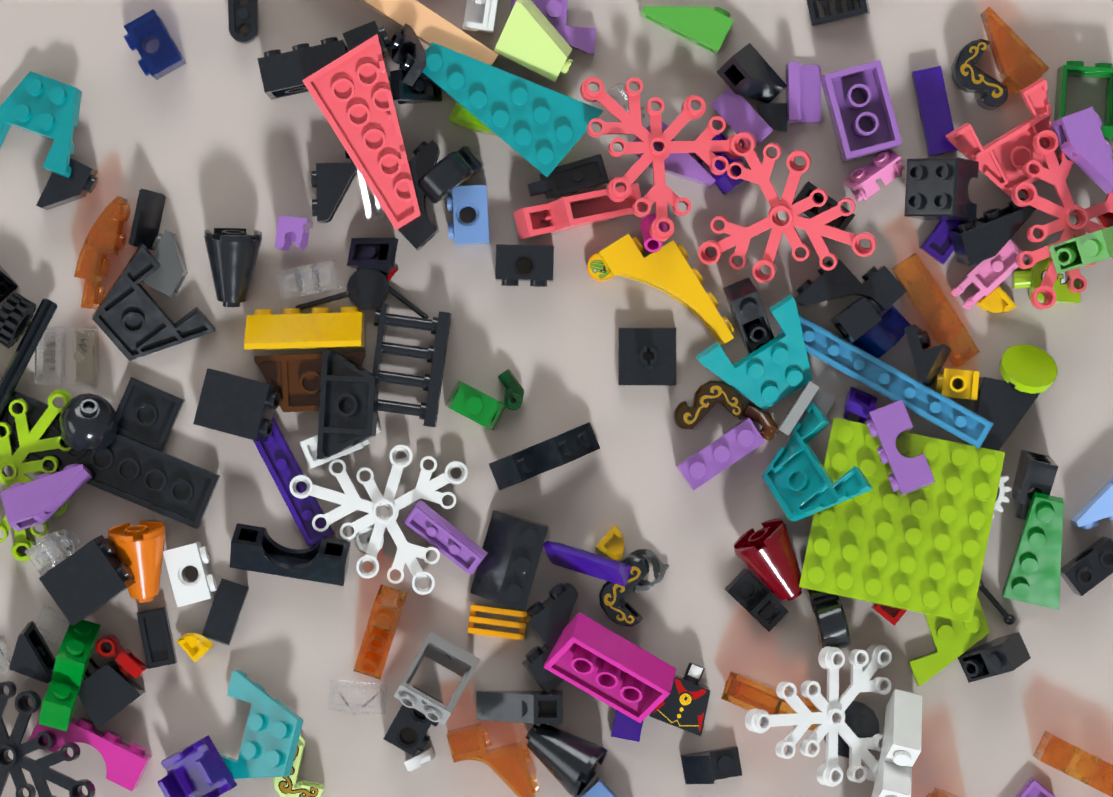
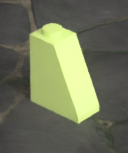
M517 0L494 52L554 82L557 81L561 74L566 76L573 60L569 59L573 49L531 0Z

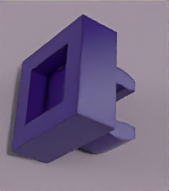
M851 387L846 396L844 419H848L849 415L854 413L859 415L858 423H864L865 419L870 420L868 415L869 412L876 409L877 397Z

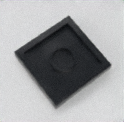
M131 377L116 411L118 423L116 433L163 452L185 400Z

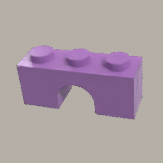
M903 400L869 412L870 420L865 422L871 437L877 436L881 447L876 448L882 465L887 463L891 474L887 475L893 492L898 490L900 496L932 485L935 480L925 455L907 458L902 456L896 448L897 437L913 428Z
M745 418L723 433L714 442L677 464L676 467L694 491L765 443V440L750 418Z

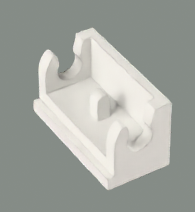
M467 0L463 30L494 35L499 0Z

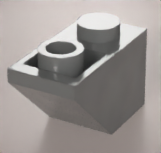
M165 230L164 234H158L152 246V249L155 250L153 256L160 263V268L141 282L175 298L188 271L176 235Z

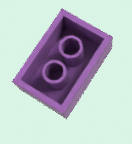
M880 60L823 75L820 80L842 162L898 148L902 145Z

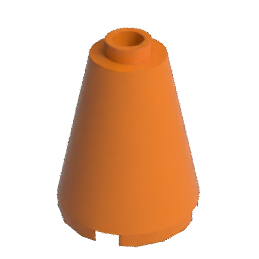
M156 520L139 521L140 525L130 526V522L116 525L108 530V539L114 544L116 555L133 572L132 578L136 583L127 588L129 595L140 603L154 600V596L159 594L166 529L163 522Z

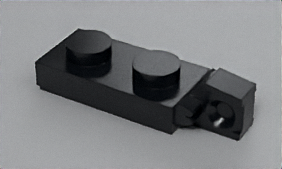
M599 154L558 166L548 178L541 173L539 174L541 181L528 184L527 188L530 197L545 193L546 199L609 183L602 156Z

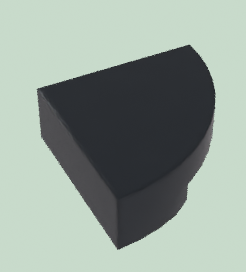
M758 103V112L764 121L775 131L787 133V103Z

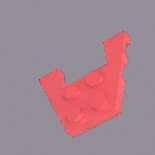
M1043 78L1019 91L1032 117L982 147L969 123H965L945 135L946 139L968 160L979 162V170L1009 197L1016 185L1023 182L1032 184L1039 180L1037 177L1029 179L1024 176L1022 169L1025 163L1037 160L1043 167L1047 168L1043 156L1034 150L1032 144L1033 138L1037 133L1044 130L1052 131L1050 115H1052L1051 106L1048 103L1046 91L1048 90V84ZM1040 139V146L1046 148L1047 142L1044 139ZM1034 165L1029 166V171L1031 174L1036 173V168Z

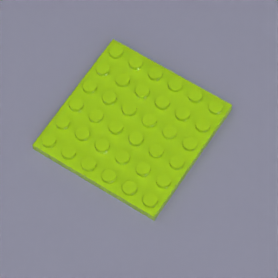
M833 418L824 462L825 470L835 483L856 466L861 469L873 489L814 514L799 587L971 624L1005 452L981 447L977 448L972 445L905 432L896 439L898 452L907 458H914L924 454L935 482L932 485L900 496L898 490L893 492L887 475L891 474L888 464L882 465L876 448L881 446L877 436L871 437L866 424Z

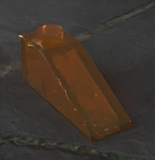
M988 7L980 14L987 39L990 41L989 45L999 76L1003 79L1002 84L1007 87L1010 93H1017L1020 96L1019 91L1036 82L1049 67Z

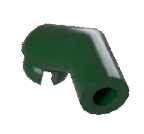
M507 369L498 378L505 387L504 405L512 411L521 407L524 389L510 369Z

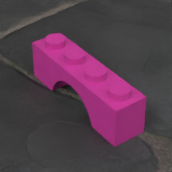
M72 717L67 732L38 724V719L29 740H32L41 732L51 731L56 737V742L53 747L47 750L53 753L68 743L81 742L93 746L100 752L105 761L106 779L130 791H133L138 786L152 757L146 754L147 749L136 743L128 745L120 741V735L106 730L104 733L94 728L95 725L92 721L82 717L79 720ZM44 735L43 743L47 745L49 740L48 737Z

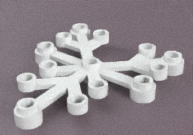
M397 445L390 451L389 457L392 468L383 496L374 481L373 471L367 467L358 470L357 480L360 484L364 485L372 502L360 498L346 472V464L340 459L331 461L329 471L333 476H336L344 493L313 485L312 481L304 475H298L291 480L290 491L296 498L304 499L308 496H313L341 505L324 515L319 514L313 518L312 526L316 531H326L330 524L356 510L369 513L352 523H344L340 528V535L346 540H351L355 538L358 532L375 524L366 555L361 557L356 564V570L361 577L369 579L377 575L379 562L376 558L385 528H387L397 546L393 565L387 572V579L393 584L400 583L404 578L403 569L406 563L413 576L412 588L416 593L426 595L434 589L435 580L433 576L428 572H423L416 557L423 559L427 564H435L440 559V552L434 547L424 548L408 543L396 519L399 510L419 499L440 504L444 509L453 508L456 504V496L451 492L441 493L436 490L449 483L457 485L465 481L468 470L462 462L453 461L449 463L445 468V473L430 480L432 473L437 468V461L431 456L424 457L420 462L421 472L416 488L395 500L403 468L411 463L413 457L412 451L405 445ZM404 452L407 456L406 460L398 462L395 458L396 453ZM425 460L433 461L434 468L432 470L424 469L423 462ZM338 462L343 465L341 473H334L332 471L334 463ZM453 468H459L461 470V477L453 478L450 471ZM368 471L371 474L370 480L362 481L359 477L360 473ZM299 482L307 484V490L303 493L296 490V485ZM445 495H450L453 498V504L445 506L442 498ZM383 506L390 509V514L387 517L379 515V509ZM320 517L324 518L327 522L326 526L322 529L317 528L315 525L316 520ZM346 526L354 528V534L350 537L343 534V529ZM434 550L437 553L436 560L428 561L426 559L427 551ZM367 561L371 562L374 566L373 570L369 573L364 572L362 569L363 563ZM396 569L401 572V578L398 581H393L390 578L392 570ZM420 578L428 580L429 585L426 589L418 587L417 582Z
M873 644L866 651L853 649L849 653L848 658L851 664L850 685L840 698L839 668L844 665L845 656L839 648L824 647L819 653L818 661L822 668L827 669V700L820 693L821 687L816 681L806 680L800 688L801 694L809 698L819 711L811 712L796 695V686L791 682L783 681L776 688L777 696L784 699L795 713L769 714L765 710L753 708L745 716L746 728L751 732L764 733L770 727L795 725L784 740L779 741L775 747L778 757L790 759L795 755V744L811 724H818L810 736L800 743L802 755L815 757L820 751L819 743L826 735V762L822 763L817 769L816 776L818 782L825 786L834 787L843 779V772L838 766V734L849 746L847 778L856 783H862L865 779L875 782L879 760L875 759L869 749L881 752L882 745L879 747V741L881 739L883 741V735L875 734L873 737L858 738L845 723V710L859 692H875L882 695L890 692L891 681L888 678L878 676L870 680L878 668L886 667L892 660L891 652L884 645ZM858 654H860L859 662H857ZM881 682H883V687H882V689H880V683H881ZM812 685V692L809 693V687ZM788 687V693L785 695V688ZM809 744H811L810 752H808ZM787 745V752L784 754V747ZM858 769V776L855 777V772Z

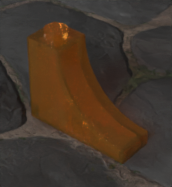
M730 671L721 699L748 711L757 708L765 710L769 714L795 713L784 699L777 696V687L750 676ZM796 694L811 712L819 711L809 698ZM811 724L808 729L814 731L818 724Z

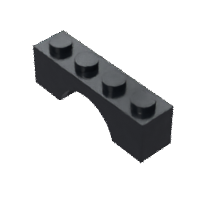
M237 523L231 541L230 568L344 586L351 542L322 537L313 547L301 550L290 549L276 543L264 527Z

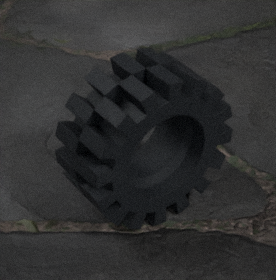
M16 292L12 293L6 302L4 301L0 309V344L7 348L13 347L15 342L19 340L20 335H23L36 310L35 303Z

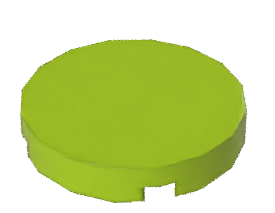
M1027 344L1014 345L1006 349L999 362V371L1002 378L1007 383L1010 381L1014 384L1015 389L1031 394L1043 393L1048 390L1055 382L1058 373V367L1054 359L1046 351Z

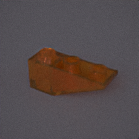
M380 585L353 671L381 680L408 596L407 592Z

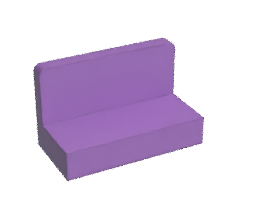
M800 62L787 63V123H819L821 121V67L819 65H800Z

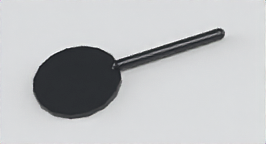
M359 269L349 278L347 292L303 303L295 308L303 310L349 297L356 307L364 310H373L380 307L387 300L389 282L386 276L377 269Z

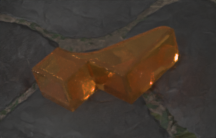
M481 722L447 731L446 735L454 763L463 760H476L487 764L518 797H536L535 793L540 792L536 775L530 776L528 765L532 764L529 748H523L521 741L488 750L487 746L492 745L488 728L482 729Z

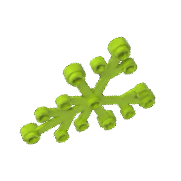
M57 389L49 395L48 408L30 432L26 415L28 410L27 402L23 399H15L10 403L9 412L15 418L19 448L14 454L12 453L10 442L11 427L6 422H0V426L5 427L7 431L5 436L0 435V482L6 484V490L15 483L34 481L26 474L35 472L54 473L58 469L59 462L56 457L51 455L44 457L42 460L23 462L29 453L60 449L62 451L72 449L62 445V438L60 436L40 439L57 414L61 413L65 404L72 399V395L67 390ZM55 397H61L64 400L62 407L55 405ZM15 403L22 404V413H17L14 410ZM46 460H51L54 463L52 470L45 467L44 463ZM4 467H12L14 470L13 475H6ZM70 500L62 505L53 515L59 516L65 513L69 508ZM6 515L0 522V529L4 532V537L0 538V543L8 537L11 528L7 522ZM47 521L42 523L44 525L43 532L36 531L35 526L30 527L31 533L37 537L45 535L49 530ZM14 529L15 542L11 549L12 555L19 561H28L36 553V543L27 537L26 529L20 531ZM25 546L28 553L26 555L20 554L18 547Z

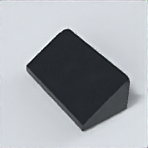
M142 188L139 190L129 245L139 247L143 243L148 250H154L152 246L159 233L166 199L164 194Z

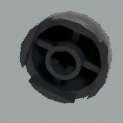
M91 393L80 394L70 399L62 408L59 418L60 437L72 449L81 452L82 449H92V452H97L108 447L115 439L118 426L115 409L103 397Z

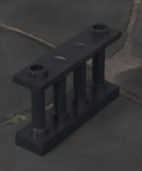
M382 304L381 310L376 309L374 326L379 328L372 374L379 377V382L423 388V391H428L427 403L421 402V405L378 399V411L419 416V419L424 420L423 426L436 427L452 314L439 311L438 317H433V320L388 314L389 305ZM391 325L431 331V334H436L435 345H429V348L384 342L386 327ZM383 353L427 359L428 363H432L431 374L418 376L381 371Z

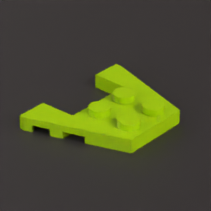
M978 595L971 624L924 614L936 651L908 660L917 686L923 685L990 633Z

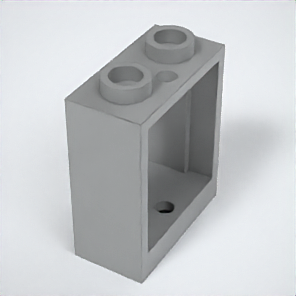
M430 631L394 697L404 706L414 708L425 714L429 720L445 725L481 659ZM425 656L462 677L447 706L409 685Z

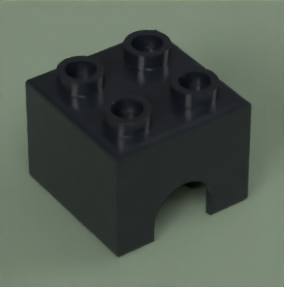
M959 157L907 159L904 216L921 220H976L977 204L972 203L969 199L968 185L972 178H978L979 162Z

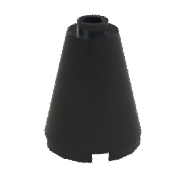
M214 228V234H212L207 229L204 231V239L217 300L223 302L224 307H240V302H245L247 299L262 242V232L254 230V235H248L245 228Z
M534 724L525 737L529 740L527 747L573 797L579 796L596 774L597 763L602 765L608 752L603 746L548 724H540L539 726Z

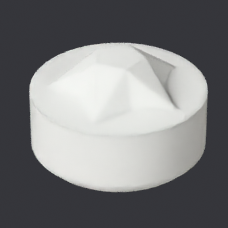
M369 526L358 532L355 537L356 547L364 554H366L374 526ZM383 536V538H382V542H381L379 551H380V549L382 548V546H383V544H384V536Z

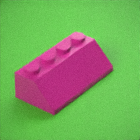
M580 612L564 628L543 667L639 723L671 693L676 668Z

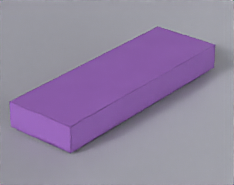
M421 500L414 506L403 522L470 576L488 554Z

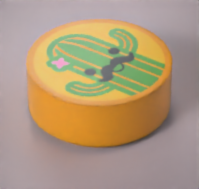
M596 253L588 260V274L596 281H607L611 278V275L597 255L598 253Z

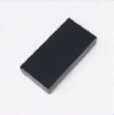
M166 606L137 612L147 668L151 669L177 663Z

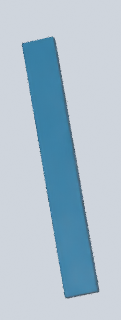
M799 315L806 351L809 354L895 402L903 400L905 408L977 448L981 447L994 423ZM782 328L779 330L777 336L783 333Z

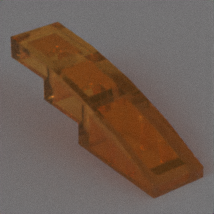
M916 253L891 268L898 281L907 290L906 294L917 313L925 321L935 340L940 345L946 344L951 348L948 359L954 367H959L980 353L952 305Z

